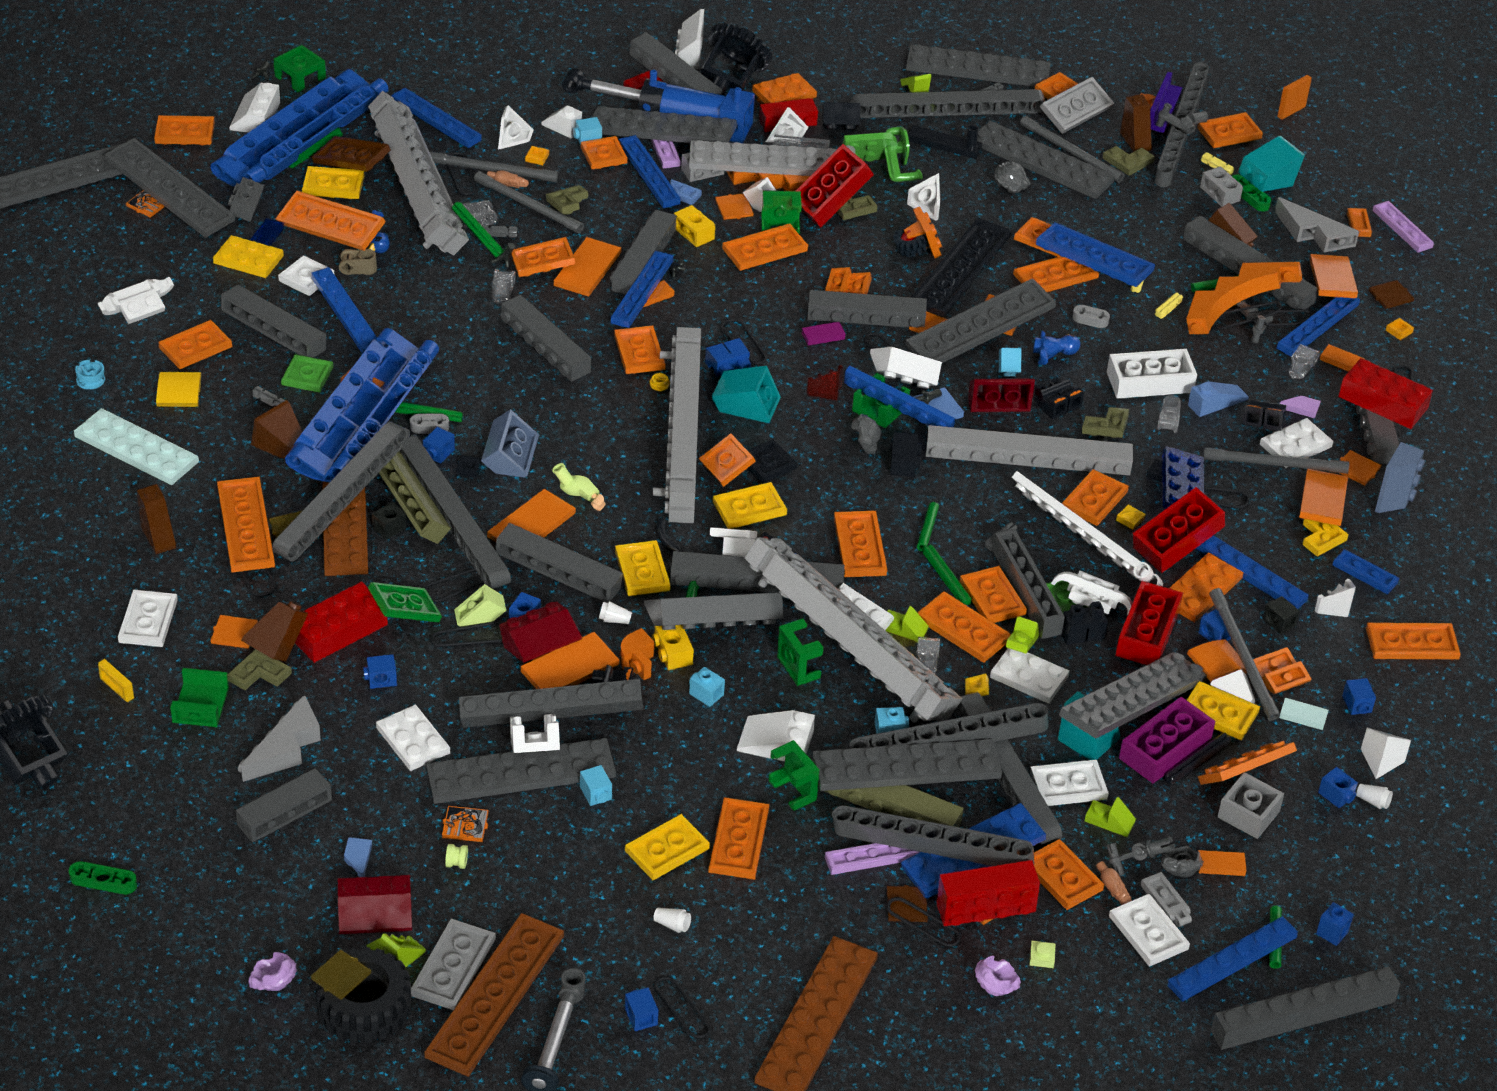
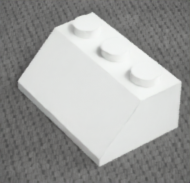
M700 9L682 23V29H678L675 54L694 69H699L704 9Z
M260 83L245 94L229 127L230 130L249 133L275 115L280 105L279 85Z
M894 347L871 349L870 354L876 371L884 373V377L891 379L901 378L900 381L903 383L912 384L914 382L917 383V387L929 389V386H936L938 384L942 362Z

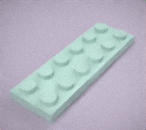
M102 408L74 430L76 438L170 485H173L199 462L197 455Z

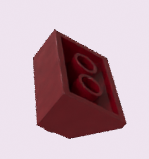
M973 379L970 381L968 391L970 411L1030 412L1035 379Z
M550 602L545 607L530 610L522 616L509 618L507 622L499 624L504 648L522 662H527L582 639L568 609L558 602Z
M410 875L338 878L339 934L412 931Z

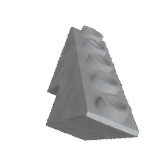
M1278 197L1275 213L1296 242L1314 239L1323 252L1356 247L1359 235L1358 230Z
M306 696L296 701L291 710L280 718L279 723L273 730L268 731L263 741L253 748L252 753L240 762L238 771L242 773L243 782L301 765L300 747L321 741L320 726Z

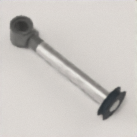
M577 968L567 969L561 975L560 1002L538 1065L525 1068L521 1077V1083L528 1091L557 1090L559 1078L552 1071V1067L573 1006L585 996L586 976L583 971Z

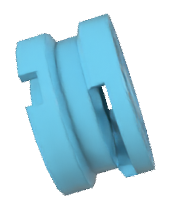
M89 359L79 362V366L76 365V382L79 387L96 389L102 386L105 381L104 365L100 361L90 362Z

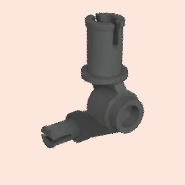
M1165 103L1163 109L1158 113L1159 118L1156 125L1163 127L1164 122L1167 121L1180 128L1184 133L1191 134L1196 129V124L1207 122L1208 114L1206 111L1188 113L1186 117L1179 119L1169 113L1172 105Z
M1242 300L1241 302L1237 303L1236 306L1238 307H1236V309H1238L1239 307H1248L1250 305L1246 303V301ZM1257 308L1238 311L1246 316V320L1257 317V320H1254L1255 325L1252 328L1251 341L1259 343L1260 335L1267 327L1264 325V322L1272 323L1273 315L1268 317L1259 315L1261 312Z
M1168 836L1167 838L1155 841H1140L1132 847L1130 852L1121 855L1118 854L1116 843L1108 844L1106 847L1110 859H1108L1109 864H1112L1113 869L1119 876L1125 875L1121 863L1122 860L1134 857L1136 860H1144L1149 856L1155 858L1157 854L1174 851L1175 845H1166L1173 842L1172 837Z

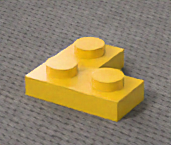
M1304 519L1303 525L1313 534L1304 538L1303 546L1317 557L1348 539L1349 534L1337 525Z

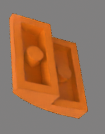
M850 267L832 268L825 291L867 294L872 280L871 273H852Z
M1226 639L1207 642L1187 652L1193 662L1203 668L1202 671L1207 675L1206 677L1210 682L1240 669L1247 674L1239 654Z
M1288 647L1253 659L1266 688L1273 694L1312 680L1303 663L1295 661Z

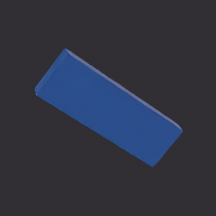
M1345 549L1333 561L1334 567L1387 595L1399 581L1397 576Z

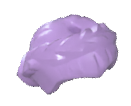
M274 952L273 958L261 959L256 962L253 968L254 971L251 972L249 977V986L258 990L279 991L285 988L294 978L297 970L296 963L288 955Z
M990 956L977 963L975 977L987 993L994 996H1002L1020 988V978L1008 961L1004 959L996 961L994 956Z

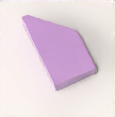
M1298 396L1283 400L1280 404L1286 405V411L1315 418L1321 401Z

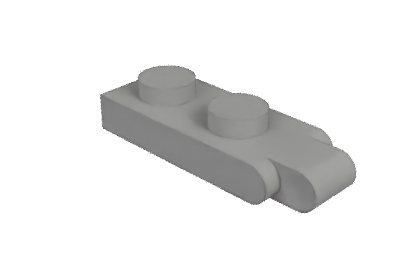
M1162 872L1142 879L1140 886L1147 894L1153 897L1177 927L1192 922L1189 906Z

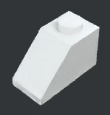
M567 105L543 120L542 125L572 138L574 136L573 128H576V120L582 119V112Z
M768 177L754 183L743 192L751 206L760 212L762 210L763 191H776Z

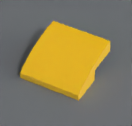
M160 372L156 397L157 407H198L201 372Z

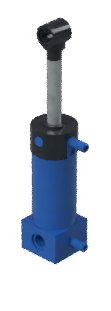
M575 68L570 69L562 81V87L568 93L574 94L578 90L583 91L587 89L639 101V110L735 119L737 120V127L730 139L732 142L743 144L753 124L755 93L742 91L739 87L735 89L730 88L726 96L658 81L655 69L650 71V79L647 78L644 81L641 90L588 79L582 71Z

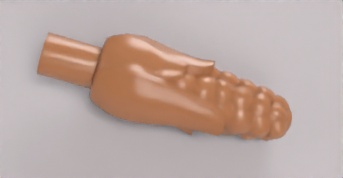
M508 171L487 172L488 176L506 186L520 188L529 185L528 180Z
M1104 861L1099 862L1096 867L1101 873V881L1111 892L1112 897H1115L1121 905L1131 902V896H1129L1119 874L1113 868H1108Z

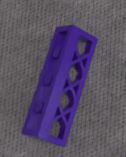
M1167 72L1150 109L1151 130L1162 133L1165 132L1169 122L1165 121L1163 127H1158L1156 125L1159 118L1158 113L1163 109L1165 103H1169L1172 105L1169 113L1173 114L1183 88L1171 85L1172 72Z

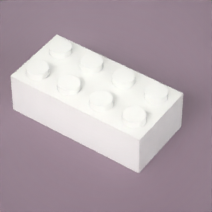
M1187 349L1110 354L1107 374L1116 398L1190 393L1191 387L1195 386L1197 373Z

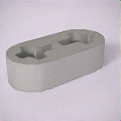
M1077 305L1073 310V320L1077 323L1097 328H1105L1109 324L1110 314L1105 310L1085 305Z
M415 414L410 418V429L416 434H430L436 427L446 431L449 430V418L444 414Z

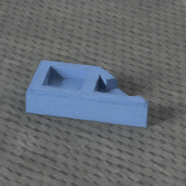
M673 179L670 180V184L681 198L680 201L693 205L701 197L702 190Z
M349 837L344 853V861L350 867L352 866L359 877H364L372 848V840Z

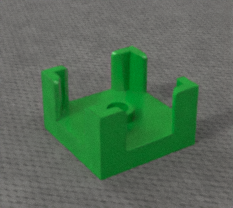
M303 45L274 58L275 77L281 80L283 71L290 75L292 88L297 92L305 89L304 77L315 71L318 72V81L326 79L325 60Z
M763 191L761 232L771 229V226L791 224L800 234L801 191Z
M876 373L872 376L885 383L883 375ZM902 386L900 391L910 395V389ZM861 389L854 392L852 411L859 415H868L884 428L902 414L890 404L887 406L866 394L863 396Z
M804 619L779 626L777 658L797 686L821 678L820 670L806 673L807 660L823 655L824 647L819 641L802 645L794 634V631L807 627Z
M793 740L771 750L770 757L772 759H779L785 756L784 767L771 772L768 781L774 788L788 782L792 783L802 795L788 802V805L795 811L817 800L820 769Z

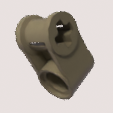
M345 249L342 251L340 257L342 261L339 263V270L343 274L372 275L377 272L376 253L374 250Z

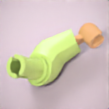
M563 463L554 466L552 471L561 482L560 488L566 494L581 496L591 502L594 509L601 511L606 505L604 497L587 477L571 475Z

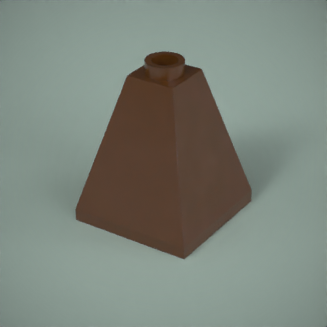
M287 400L254 419L251 441L252 446L285 459L296 440L302 434L301 427Z

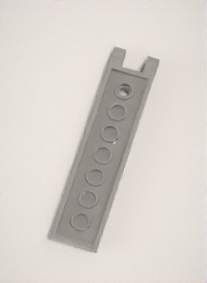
M691 140L689 169L811 176L837 149ZM847 145V146H846V147H848L853 153L856 154V150H855V148H854L853 146H850V145Z

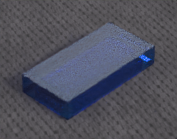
M266 218L250 241L271 246L284 229V223Z

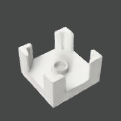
M544 715L545 732L524 733V726L521 725L520 716H511L510 734L513 752L560 750L559 723L556 721V715Z

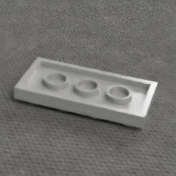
M1091 77L1043 102L1040 108L1063 134L1112 108L1114 102L1096 80Z
M450 919L411 988V996L454 1010L465 995L496 939L495 933Z

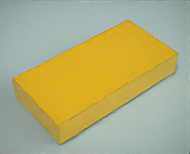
M103 659L98 662L100 679L125 701L129 702L134 699L132 682L107 660Z

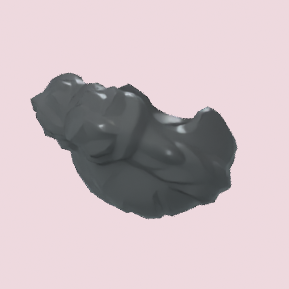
M1007 161L998 165L995 169V180L998 187L1003 186L1009 193H1018L1031 185L1023 167L1019 163Z
M861 414L859 417L854 418L851 428L859 432L858 442L865 453L875 455L877 442L881 436L880 427L868 415Z
M1189 846L1175 848L1174 851L1165 852V856L1161 858V865L1167 872L1173 876L1184 878L1194 875L1196 871L1201 869L1204 862L1200 852Z

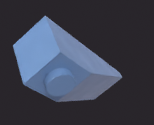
M1208 381L1191 387L1188 406L1201 417L1249 399V396L1238 385Z

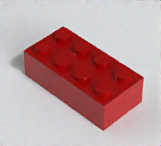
M842 144L796 190L801 191V211L821 228L874 175L861 158Z
M1360 358L1343 378L1338 397L1412 429L1428 409L1433 390Z
M1195 487L1133 533V548L1158 571L1163 573L1225 527V512Z
M1141 581L1120 633L1115 656L1145 665L1162 658L1180 611L1183 592Z
M360 582L304 610L308 615L295 644L315 663L387 626V617L383 615L368 587L363 582Z
M1029 860L940 874L937 907L944 927L1036 912L1040 881L1033 861Z

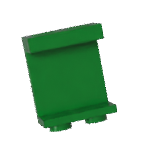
M183 668V686L178 701H172L170 707L172 723L218 727L229 690L228 673Z

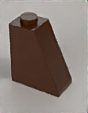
M1143 94L1129 96L1125 100L1120 133L1133 152L1140 148L1147 151L1152 149L1150 104Z
M1230 202L1219 208L1208 220L1250 247L1254 246L1253 242L1258 236Z
M155 484L138 489L137 498L141 528L155 554L175 549L176 543L165 497L159 486Z
M278 602L242 637L241 641L274 660L286 662L308 613L301 610L302 606L296 602Z

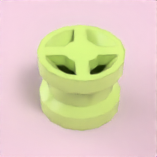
M448 844L446 867L451 868L454 865L460 869H465L468 845L455 847L454 844Z

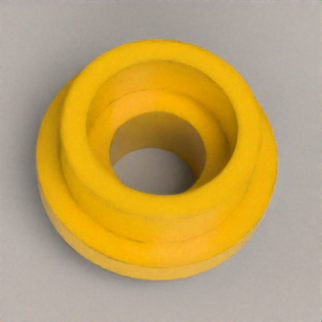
M663 373L654 374L650 380V387L656 391H664L670 386L668 376Z

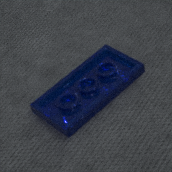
M1165 446L1162 451L1163 508L1167 509L1195 487L1204 493V457Z

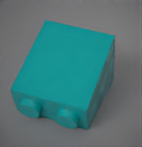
M1278 136L1244 156L1238 173L1261 192L1291 187L1294 185L1305 154L1282 136Z
M767 366L723 371L712 394L713 403L716 404L719 412L765 423L771 421L781 398Z
M1077 691L1064 703V706L1084 697V695ZM1061 718L1058 740L1085 758L1098 760L1120 739L1121 735L1117 727L1098 738H1094L1069 721Z

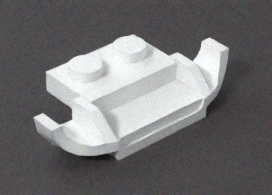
M170 277L165 280H145L122 290L111 292L102 302L97 304L104 315L122 312L126 321L130 324L165 311V306L160 297L167 294L174 284Z
M1079 571L1078 574L1072 572L1059 573L1051 582L1052 585L1062 580L1069 582L1067 591H1070L1068 598L1073 603L1090 607L1092 602L1100 601L1106 614H1109L1111 608L1115 609L1118 602L1127 607L1128 614L1133 604L1130 597L1118 590L1120 586Z

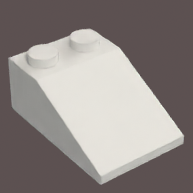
M790 710L748 716L737 751L771 758V750L794 740L807 754L813 735L815 715ZM785 756L775 760L785 761Z

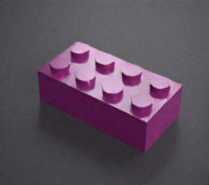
M1180 697L1122 740L1119 759L1154 784L1166 772L1212 739L1216 721L1186 699Z

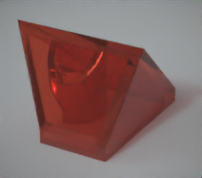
M838 366L837 371L830 369L829 373L823 376L818 374V378H808L807 394L809 396L837 400L842 384L843 366Z

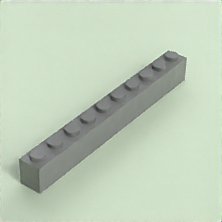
M929 425L926 457L1091 472L1094 469L1100 473L1130 475L1133 463V444Z

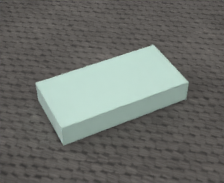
M1285 698L1279 718L1323 730L1328 710Z

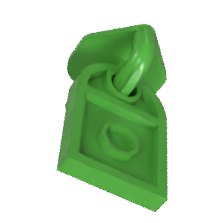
M892 127L886 130L885 133L844 135L843 144L845 146H853L856 150V155L863 161L870 162L886 158L889 178L892 181L901 182L923 179L922 172L919 169L916 172L900 173L897 153H900L903 165L907 164L909 156V139L905 128ZM894 135H899V141H898V142H897V138H896Z

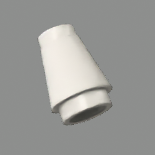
M610 601L609 603L603 602L599 619L604 620L603 622L629 624L632 612Z
M1360 784L1356 796L1379 809H1387L1391 803L1393 792L1389 791L1387 787Z
M658 907L654 913V921L678 933L681 931L686 932L691 923V914L687 913L684 909Z

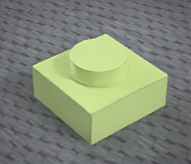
M1032 941L1030 966L1054 968L1056 944Z

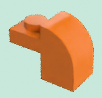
M641 628L628 634L622 640L620 663L623 670L624 667H632L633 672L638 674L643 680L650 678L652 665L650 658L654 657V641Z

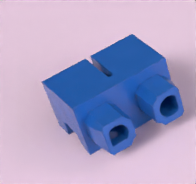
M740 338L724 342V345L721 343L707 347L705 364L709 368L713 367L716 377L722 376L723 371L751 368L750 352Z

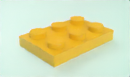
M308 166L302 192L313 196L359 199L364 180V171Z
M231 235L214 255L213 263L267 278L282 259L284 253L282 249Z
M771 482L713 496V504L728 529L787 515V508Z
M657 540L615 546V554L620 571L623 573L622 578L628 596L670 591L669 578Z
M1201 681L1197 683L1187 699L1188 702L1216 721L1215 730L1226 733L1241 741L1260 710L1258 705Z
M680 814L626 844L625 852L652 880H655L708 850L710 843Z

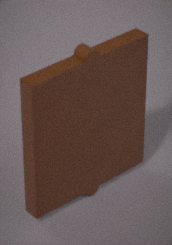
M1398 280L1372 286L1368 290L1385 309L1414 301V297L1407 291L1408 289L1404 288Z
M908 885L887 886V903L891 898L901 897L927 912V899L924 898L917 887H909ZM893 901L890 905L891 911L909 922L928 921V916L902 901ZM888 912V921H901Z

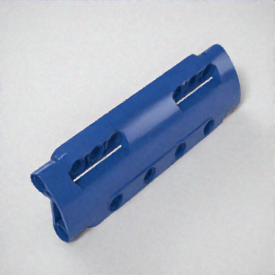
M351 69L345 70L335 79L329 77L229 146L223 156L211 163V171L220 180L234 187L236 183L240 184L243 177L258 183L263 180L272 179L296 162L301 153L338 127L346 126L369 110L368 106L382 91L388 92V85L380 78L369 84Z
M390 328L383 329L296 440L293 448L285 457L286 464L306 477L331 482L389 421L438 354V345L432 340H426L420 348H417ZM375 377L385 382V384L380 388L372 382V379Z

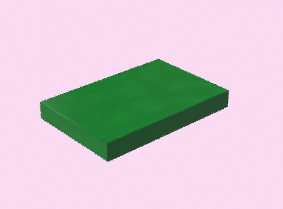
M371 582L368 587L385 617L439 622L442 618L425 588Z

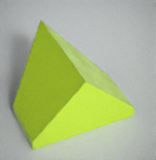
M384 933L381 938L366 945L371 950L378 948L384 950L385 954L391 953L396 956L397 960L402 961L405 968L426 951L411 936H407L405 939L402 935L398 938L393 934L389 937Z

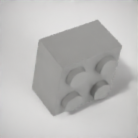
M1244 772L1222 798L1218 818L1258 839L1280 812L1285 793Z

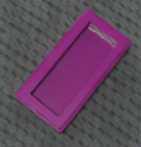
M840 322L802 328V335L808 346L844 340L846 335Z

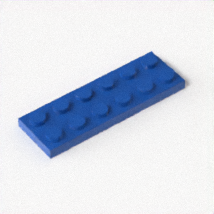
M1056 222L1036 240V245L1045 250H1050L1061 257L1071 259L1078 264L1090 267L1094 271L1104 273L1113 279H1118L1134 287H1137L1155 268V264Z
M1022 803L969 828V830L1026 840L1033 846L1046 840V833ZM923 852L901 862V868L926 899L938 894L940 874L991 867L990 865Z

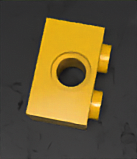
M693 205L674 213V215H677L676 231L695 247L715 239L716 227L714 222Z
M675 625L676 629L662 630V626H655V632L652 634L654 647H658L660 661L665 663L667 670L693 665L694 649L682 625Z

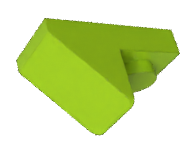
M931 74L900 79L901 85H908L910 93L929 92Z
M909 606L906 615L888 609L887 612L893 615L894 620L885 631L921 644L929 626L915 609Z
M1017 617L1014 631L1007 639L1006 647L1027 654L1038 639V623Z
M1119 797L1116 798L1112 807L1093 800L1085 816V822L1125 837L1129 836L1136 821V818Z

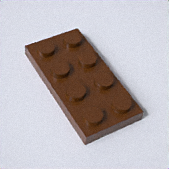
M334 136L312 156V160L316 164L368 172L391 150L389 145L384 143Z

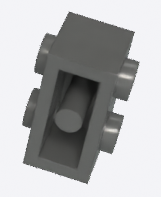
M243 177L240 184L236 183L233 190L235 195L231 194L229 199L230 212L238 218L251 222L264 185Z

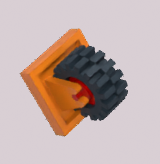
M920 206L913 209L917 222H911L910 225L905 223V227L900 226L899 230L896 229L893 235L898 253H901L902 256L906 255V257H910V254H912V257H915L916 253L920 255L922 250L925 252L926 248L929 247L934 258L942 256L939 249L942 245L938 236L935 237L937 231L934 224H929L931 220L928 213H923Z

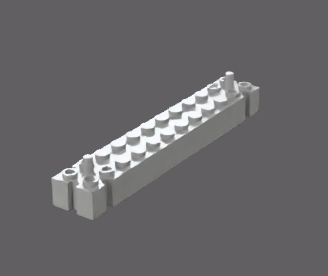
M382 91L368 106L371 117L376 123L375 127L377 130L374 134L390 147L391 151L388 152L390 155L389 159L394 164V170L400 178L399 182L404 187V193L409 199V205L413 208L414 216L418 219L419 227L425 235L424 239L426 241L423 243V246L429 249L432 244H435L441 251L455 255L468 242L469 238L465 230L461 228L463 225L459 217L452 210L453 203L417 123L411 118L413 114L410 108L400 101H395L392 96Z
M677 327V335H673L672 347L676 348H672V351H660V359H672L666 488H653V496H665V499H669V501H665V513L669 514L668 522L694 523L701 328Z
M758 537L744 559L750 563L749 566L754 571L763 572V576L758 582L759 586L765 588L768 583L776 586L782 596L791 599L798 610L810 616L809 620L820 625L827 636L836 639L843 650L853 654L857 663L866 666L871 670L870 674L873 677L881 679L889 691L898 694L901 697L902 703L908 707L914 706L915 709L909 717L912 722L916 723L919 718L924 721L948 720L963 699L951 688H947L938 676L800 555L792 552V548L784 541L777 538L769 540L768 538Z

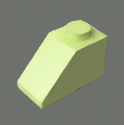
M484 584L454 609L457 625L463 627L493 622L506 611L503 595Z

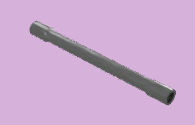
M1027 116L1021 119V126L1047 139L1080 160L1107 171L1114 176V181L1120 183L1124 179L1125 174L1107 165L1049 131Z
M430 151L431 157L436 164H448L492 172L504 170L518 176L556 183L558 180V171L533 169Z
M480 171L475 174V182L539 212L578 234L583 231L584 224L572 217H567Z
M1205 448L1204 460L1326 470L1346 474L1349 471V461H1328L1256 454L1216 448Z
M1221 588L1213 589L1209 595L1247 671L1268 721L1276 720L1280 717V713L1231 614L1227 600Z

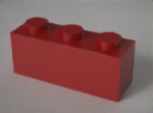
M812 98L760 104L759 121L765 132L773 131L787 108H791L807 126L817 125L818 109Z

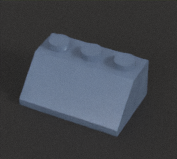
M510 409L493 420L481 461L495 474L525 478L528 476L539 434Z
M1402 442L1399 444L1386 467L1375 512L1382 513L1404 509L1409 501L1413 502L1417 493L1414 487H1417L1421 478L1418 472L1422 471L1425 460L1422 459L1424 450Z

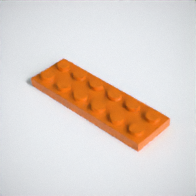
M300 191L294 193L276 217L278 224L363 251L366 250L386 222L381 216Z
M260 477L217 481L231 572L275 567Z

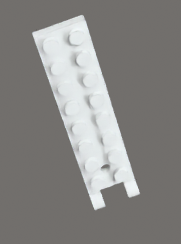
M1018 471L1012 476L1017 483L1015 487L1030 501L1034 500L1043 511L1050 512L1051 516L1058 522L1065 523L1066 527L1073 533L1080 534L1084 541L1090 545H1095L1099 552L1105 556H1110L1112 561L1121 568L1122 566L1125 567L1127 572L1134 578L1148 583L1153 579H1157L1156 585L1163 586L1162 580L1157 574L1153 573L1152 568L1147 563L1139 561Z

